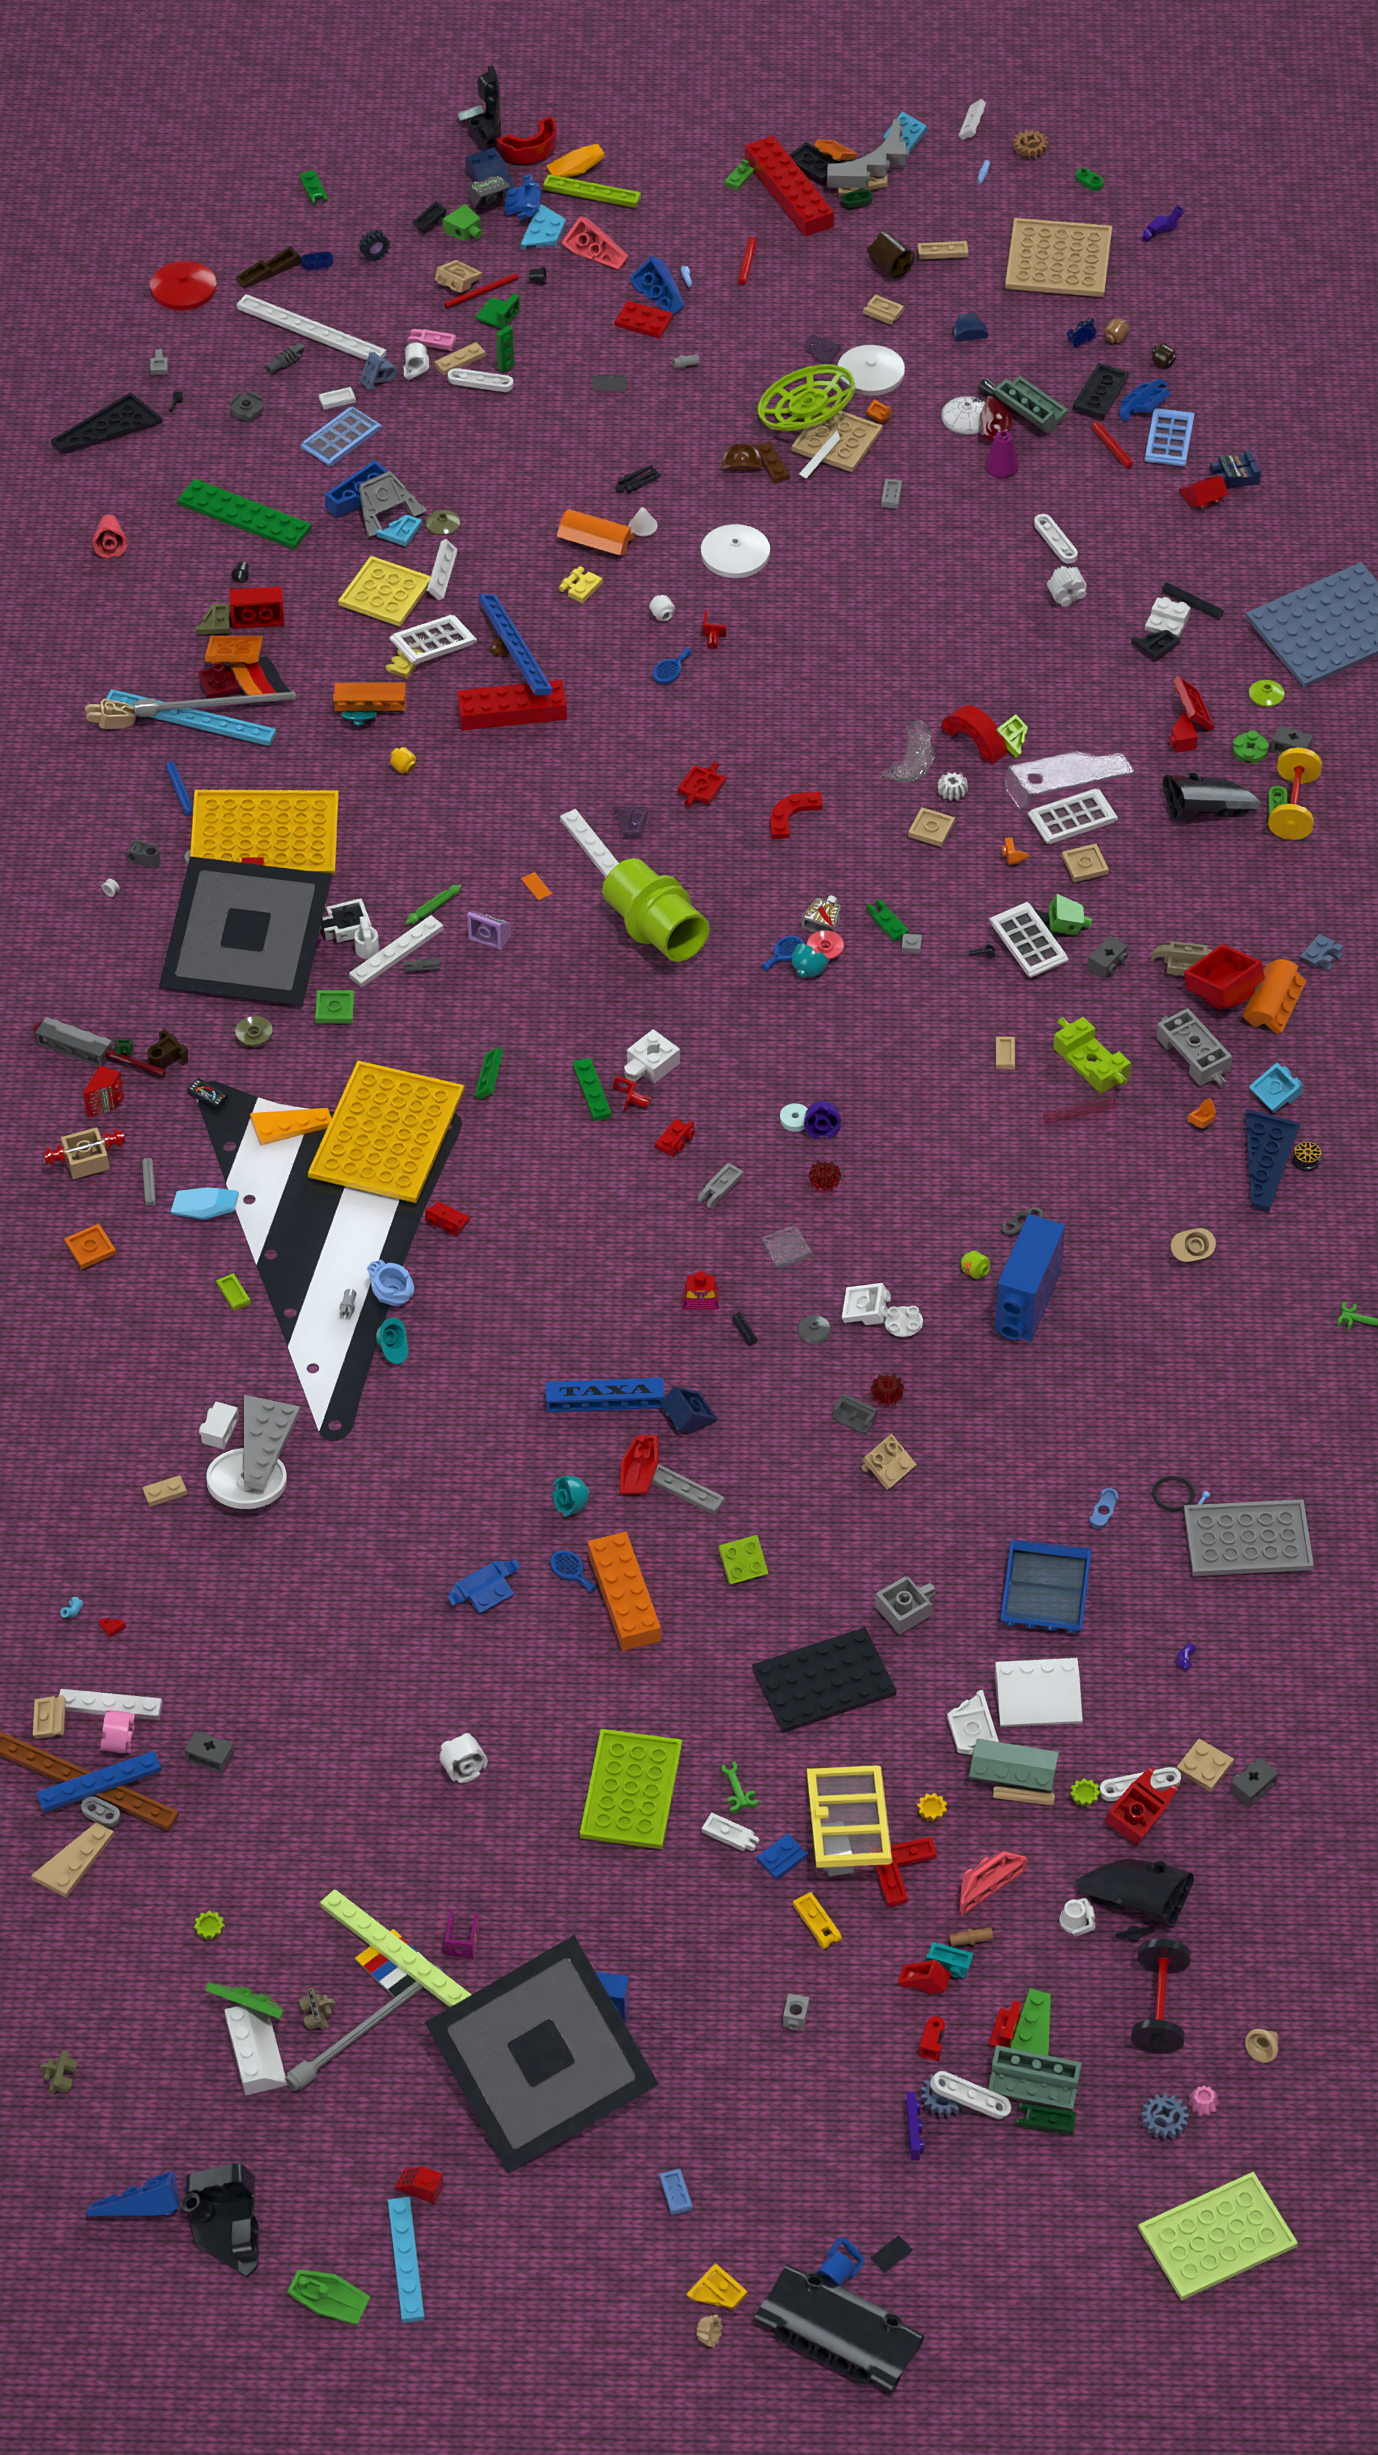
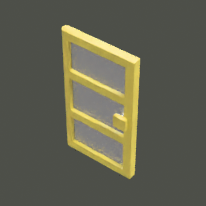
M856 1766L807 1769L816 1868L891 1864L892 1854L881 1767Z

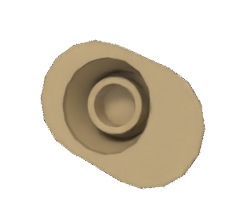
M1203 1228L1180 1232L1174 1236L1171 1242V1251L1180 1261H1195L1210 1256L1214 1252L1216 1241L1209 1230Z

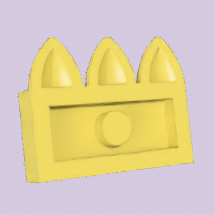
M415 648L412 649L417 655L424 653ZM397 650L400 656L392 657L391 660L394 664L386 665V669L391 674L407 679L418 664H412L400 650Z

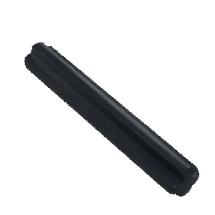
M1168 582L1162 587L1164 593L1217 619H1221L1223 616V609Z

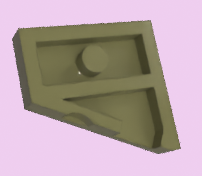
M230 603L212 604L208 609V613L203 616L200 626H196V634L230 633Z

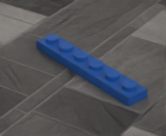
M155 1751L37 1791L36 1795L44 1813L161 1772L162 1769Z

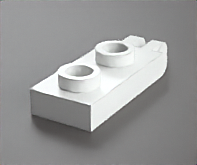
M712 1812L702 1827V1833L741 1851H744L745 1848L754 1851L755 1844L757 1845L760 1841L758 1837L754 1836L752 1830Z

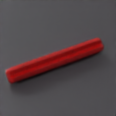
M756 237L748 238L738 277L740 285L747 284L757 244Z
M1098 421L1093 423V431L1125 468L1132 467L1134 461Z

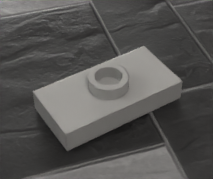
M885 479L881 507L898 509L902 488L901 480Z

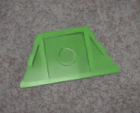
M208 1982L205 1991L281 2019L283 2009L276 2002L271 2001L272 1997L261 1993L259 1995L252 1994L251 1989L240 1986V1988L236 1986L229 1987Z

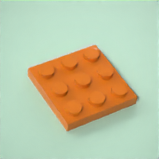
M210 636L205 654V662L212 664L228 662L229 664L245 662L253 664L258 662L263 645V636Z

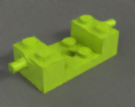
M1063 1017L1057 1021L1063 1029L1054 1034L1053 1048L1100 1094L1119 1083L1123 1086L1128 1082L1127 1078L1130 1077L1131 1062L1120 1051L1112 1055L1094 1038L1095 1027L1084 1017L1071 1024ZM1093 1058L1096 1061H1088L1087 1059Z

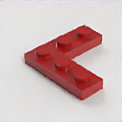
M932 1837L891 1845L892 1863L874 1865L887 1907L908 1903V1896L898 1867L937 1858ZM878 1848L871 1850V1853H883V1850Z

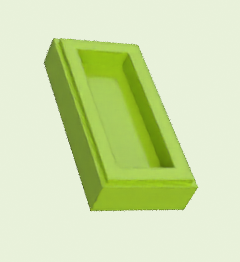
M234 1273L216 1280L217 1286L233 1312L251 1304L248 1295Z

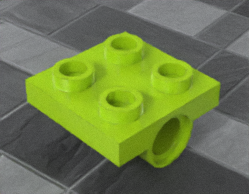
M758 1535L718 1546L729 1585L768 1574Z

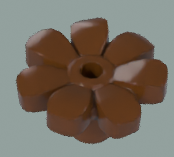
M501 638L493 640L492 646L489 647L490 652H493L495 656L500 654L501 657H506L507 653H510Z

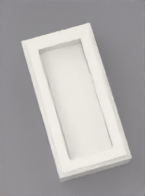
M351 387L319 394L323 410L356 402Z

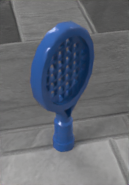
M685 648L678 658L659 662L653 669V679L660 684H668L678 679L682 671L681 662L690 656L692 651L689 648Z
M787 936L780 939L774 946V957L761 965L762 970L767 972L778 961H791L792 951L798 945L797 943L804 944V941L797 936Z
M560 1550L551 1556L550 1566L555 1575L568 1581H580L589 1593L595 1592L597 1586L583 1576L584 1565L578 1555L567 1550Z

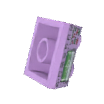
M468 912V938L502 950L511 936V923L494 918L488 914Z

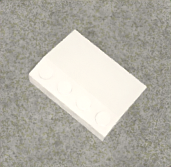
M1077 1658L995 1662V1684L1000 1727L1082 1723Z

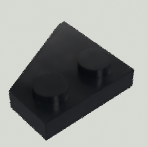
M1163 630L1158 633L1147 634L1146 638L1137 639V637H1133L1131 644L1156 661L1180 644V638L1169 630Z

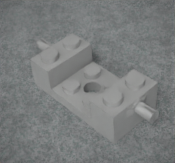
M1188 1008L1169 1018L1167 1016L1163 1017L1157 1025L1156 1038L1167 1050L1172 1047L1176 1048L1190 1064L1189 1075L1199 1086L1215 1080L1220 1087L1225 1086L1227 1081L1221 1075L1231 1070L1232 1055ZM1190 1041H1198L1199 1043L1192 1044Z

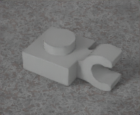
M155 349L156 358H151V375L168 374L167 358H163L162 349Z

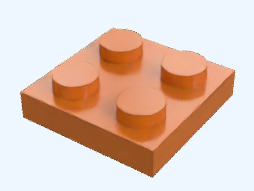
M816 140L814 145L820 148V152L831 154L832 158L837 161L856 160L858 153L834 140Z
M99 1223L64 1238L66 1246L81 1269L116 1255V1249Z

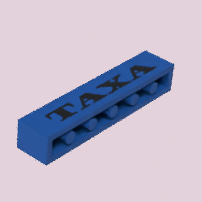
M663 1378L545 1382L547 1413L664 1409L660 1403L664 1399Z

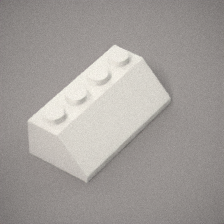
M245 2005L225 2009L226 2022L245 2096L286 2086L285 2073L269 2014Z

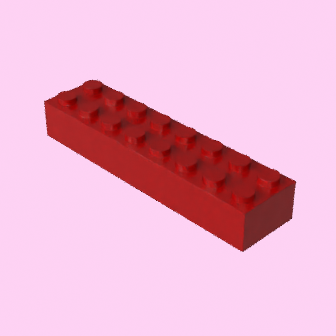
M774 136L745 145V160L749 162L750 167L754 168V173L805 237L834 227V211Z

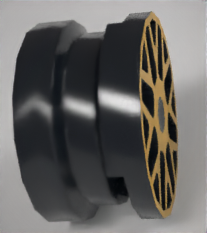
M1312 1142L1298 1144L1294 1151V1165L1297 1169L1305 1172L1316 1170L1320 1164L1321 1150L1318 1145Z

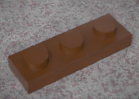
M771 441L755 446L760 454L762 464L774 484L790 479V474Z

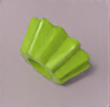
M1083 1778L1082 1781L1076 1780L1075 1785L1071 1786L1072 1792L1070 1795L1077 1805L1089 1807L1098 1800L1097 1797L1100 1791L1097 1790L1098 1785L1093 1784V1780L1087 1781Z
M208 1911L206 1914L201 1913L200 1918L195 1919L197 1924L194 1925V1928L197 1930V1934L206 1940H214L215 1937H219L224 1928L222 1923L223 1917H218V1912L214 1914L211 1911Z

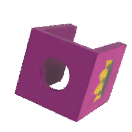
M450 1910L444 1941L446 1956L473 1959L479 1929L478 1913H474L470 1941L452 1940L455 1921L454 1911ZM454 1947H461L465 1950L459 1951L454 1949Z

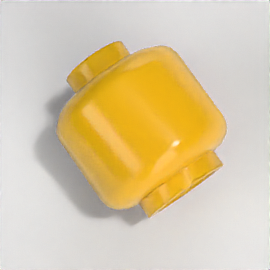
M405 747L396 748L390 754V764L401 774L410 773L417 765L416 756Z

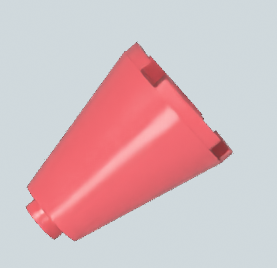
M105 515L101 518L92 540L95 552L104 558L118 557L125 552L127 547V538L117 518L113 515Z

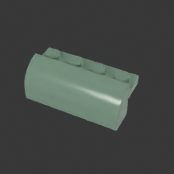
M1021 376L1013 382L1006 378L995 388L998 399L1046 433H1052L1058 429L1057 424L1069 414L1068 409Z
M996 2045L988 2090L1009 2099L1073 2111L1082 2063Z

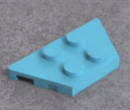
M540 204V210L534 214L522 240L521 249L525 250L526 246L536 245V248L557 245L566 225V219Z

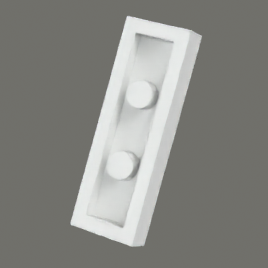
M982 99L969 107L959 134L962 140L968 137L971 138L976 133L977 125L980 123V117L984 112L983 109L986 104Z

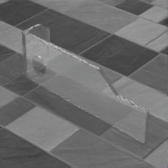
M1075 751L1009 766L1005 783L1006 790L1017 806L1022 809L1028 806L1030 796L1129 775L1135 773V770L1122 753L1096 757ZM1030 775L1039 776L1043 782L1040 784L1031 783L1027 777Z

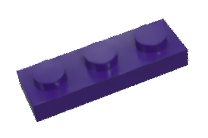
M907 2092L906 2108L911 2161L920 2160V2152H924L923 2138L919 2139V2132H922V2119L917 2117V2113H921L920 2100H916L915 2092Z

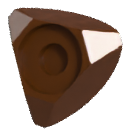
M733 444L726 450L723 456L722 467L731 471H752L762 467V460L759 452L753 445Z

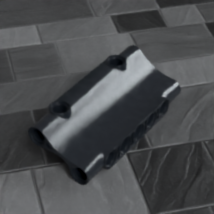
M786 2264L774 2287L759 2307L754 2318L755 2323L771 2331L774 2330L776 2338L786 2345L861 2384H867L870 2380H873V2385L890 2394L897 2388L903 2371L920 2349L925 2337L924 2334L904 2325L901 2317L892 2314L823 2278L817 2273L807 2274L789 2264Z

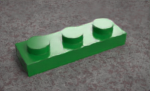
M509 325L496 333L498 371L502 374L515 366L513 328Z
M499 1047L485 1054L474 1095L479 1100L490 1096L494 1092V1085L498 1077V1070L503 1055V1050Z

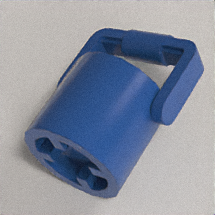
M845 2237L838 2238L827 2251L828 2257L816 2273L842 2287L848 2278L851 2279L864 2264L865 2259L851 2241L849 2242ZM841 2243L852 2257L858 2261L855 2266L847 2256L836 2251Z

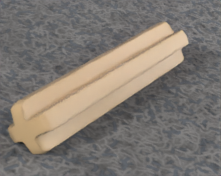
M995 1786L993 1791V1797L998 1799L1053 1805L1055 1801V1794L1049 1792Z

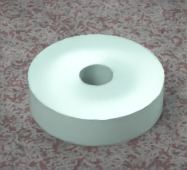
M477 106L458 113L459 120H464L484 111L482 106Z
M801 1104L785 1106L780 1113L781 1125L793 1132L804 1130V1115L808 1108Z

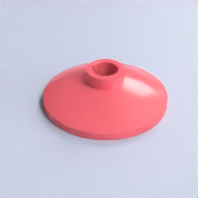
M827 930L812 934L807 941V945L813 947L814 952L818 954L820 951L828 959L839 956L844 948L841 936Z

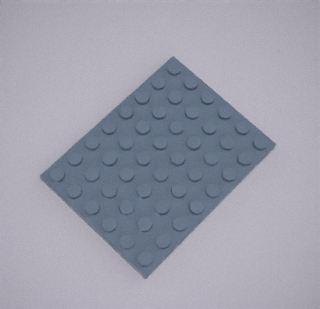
M1362 562L1246 612L1245 618L1303 688L1378 655V581Z

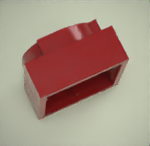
M1224 944L1218 946L1183 972L1187 990L1204 997L1207 1004L1221 1011L1224 1008L1234 1007L1246 1001L1255 994L1254 987L1265 980L1262 961Z

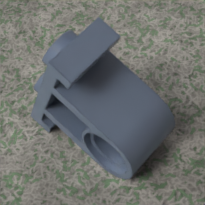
M370 352L360 382L369 390H375L374 384L376 382L391 381L397 374V368L375 352Z

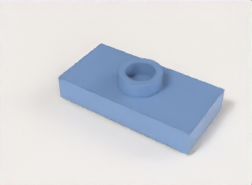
M681 2169L659 2174L671 2216L693 2210Z

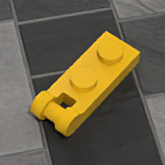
M812 1892L793 1901L794 1908L818 1940L822 1949L828 1948L832 1942L837 1943L842 1940L840 1932ZM828 1930L830 1934L825 1936L823 1933Z

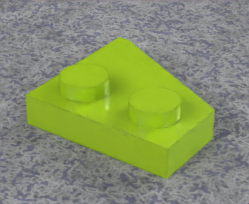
M1016 714L996 729L999 736L1003 735L1007 749L1015 758L1022 752L1021 746L1024 743V735L1028 728Z

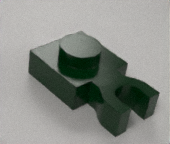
M114 1039V1051H117V1055H131L133 1039Z

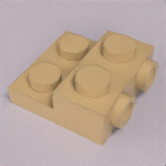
M455 260L437 267L435 280L439 284L449 286L456 292H463L471 289V284L474 281L481 279L482 272Z

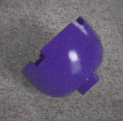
M819 1101L810 1105L804 1115L805 1131L816 1139H820L819 1136H828L827 1139L832 1138L841 1129L839 1110L827 1101Z

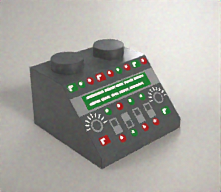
M491 176L483 182L479 183V181L472 183L467 193L474 209H478L504 200L510 186L500 176Z

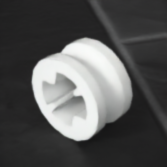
M110 878L101 886L104 893L110 897H113L120 890L117 882Z

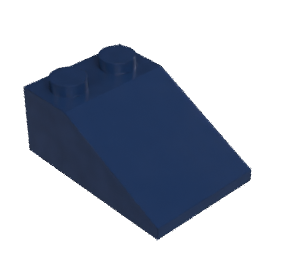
M495 148L465 157L466 173L473 182L479 181L480 183L488 177L500 176L509 184V190L516 188L502 157Z

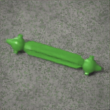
M450 886L449 890L441 892L418 908L415 913L409 914L405 923H417L419 919L426 917L449 901L452 896L458 895L462 886Z

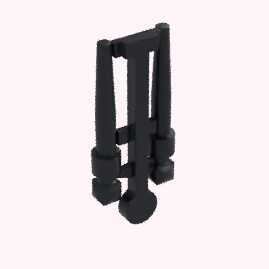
M649 465L631 474H626L623 478H618L620 485L615 487V491L623 493L624 489H626V492L629 494L633 490L635 491L641 486L657 479L661 474L652 465ZM649 469L651 470V472L636 478V476L642 474L643 472Z

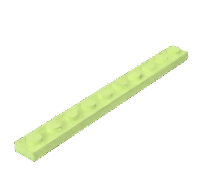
M334 1889L320 1902L322 1909L449 2007L472 1995Z

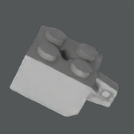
M903 1577L876 1593L875 1607L900 1635L932 1616L933 1605L930 1602V1598L935 1595V1587L931 1583L923 1587H917L909 1577Z

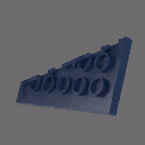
M1245 1109L1251 1207L1270 1212L1296 1140L1300 1123Z

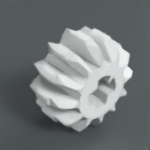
M947 772L946 775H942L938 782L939 795H942L943 799L949 798L950 802L952 799L958 801L959 798H964L968 791L967 778H964L962 774L957 775L956 772L954 774Z

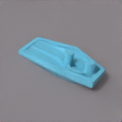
M209 1187L177 1191L171 1214L205 1220L233 1212L239 1193L236 1190Z

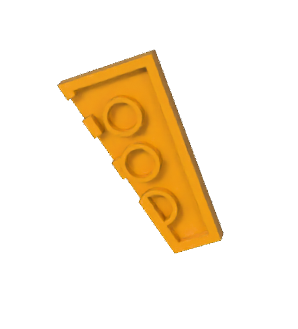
M328 1108L250 1113L260 1145L326 1129L332 1119Z

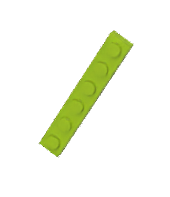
M549 174L543 184V190L634 208L637 207L641 199V192Z

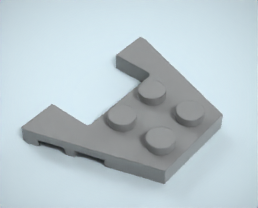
M391 471L359 485L368 538L377 535V530H382L375 515L401 503H405L412 517L427 511L424 506L418 503L414 495L412 496L405 489V486Z

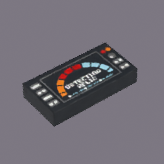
M200 1078L187 1089L188 1095L215 1110H218L228 1099V1094Z

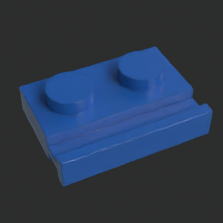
M786 1834L758 1855L757 1862L770 1875L772 1874L777 1881L808 1858V1852L804 1851L802 1846L789 1834Z

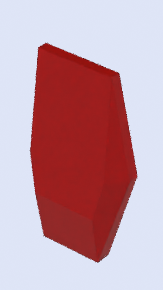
M637 1435L621 1460V1495L648 1494L659 1463L658 1435Z

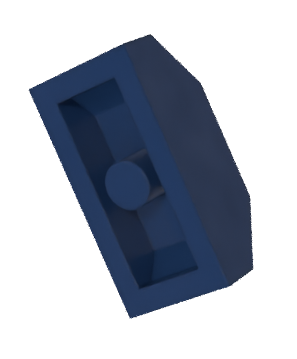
M975 312L958 315L956 323L952 327L955 342L988 338L985 323L979 319Z

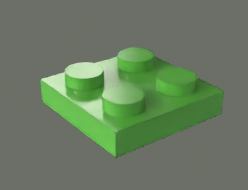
M317 990L316 1023H353L354 990Z

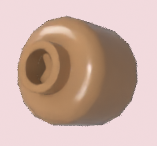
M1121 318L1111 320L1104 331L1106 339L1110 343H1121L1129 334L1128 323Z

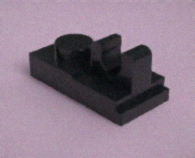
M435 201L412 223L425 234L431 227L438 224L441 218H445L447 210Z

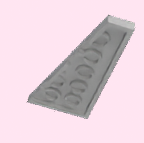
M244 1395L245 1487L264 1490L300 1414V1406Z

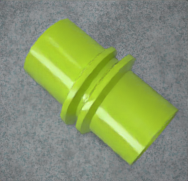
M635 858L622 861L608 873L602 889L604 900L624 917L627 933L639 943L653 944L667 958L676 962L688 960L696 955L704 946L710 930L708 920L691 905L689 893L682 888V885L674 877L658 876L642 860Z

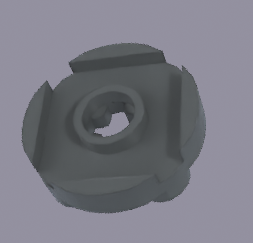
M254 392L234 395L230 400V413L234 417L246 422H252L254 418L263 412L264 406L260 395Z

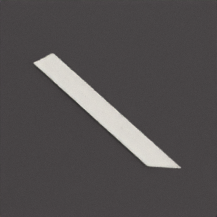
M838 431L831 436L800 472L801 476L807 478L840 440Z

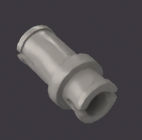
M697 354L689 356L679 355L677 358H672L673 367H680L682 369L685 366L698 365L699 356Z
M350 1289L344 1291L343 1302L340 1303L339 1307L342 1318H344L345 1314H347L346 1319L351 1318L352 1313L355 1311L354 1302L357 1293L353 1289L351 1295H349Z

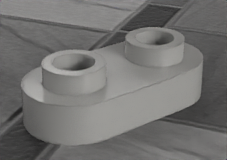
M88 1797L83 1800L81 1809L86 1818L105 1827H114L119 1823L120 1813L117 1807L97 1797Z

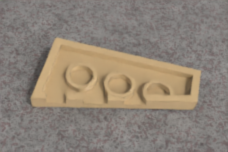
M96 1822L31 1875L32 1880L67 1898L114 1837V1831Z

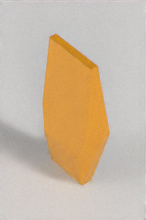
M594 144L574 150L548 164L546 167L551 175L566 178L586 172L602 160L605 154L599 144Z

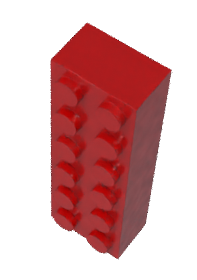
M563 680L548 681L552 687L551 695L542 696L534 694L528 683L457 690L461 729L464 731L567 720V703Z

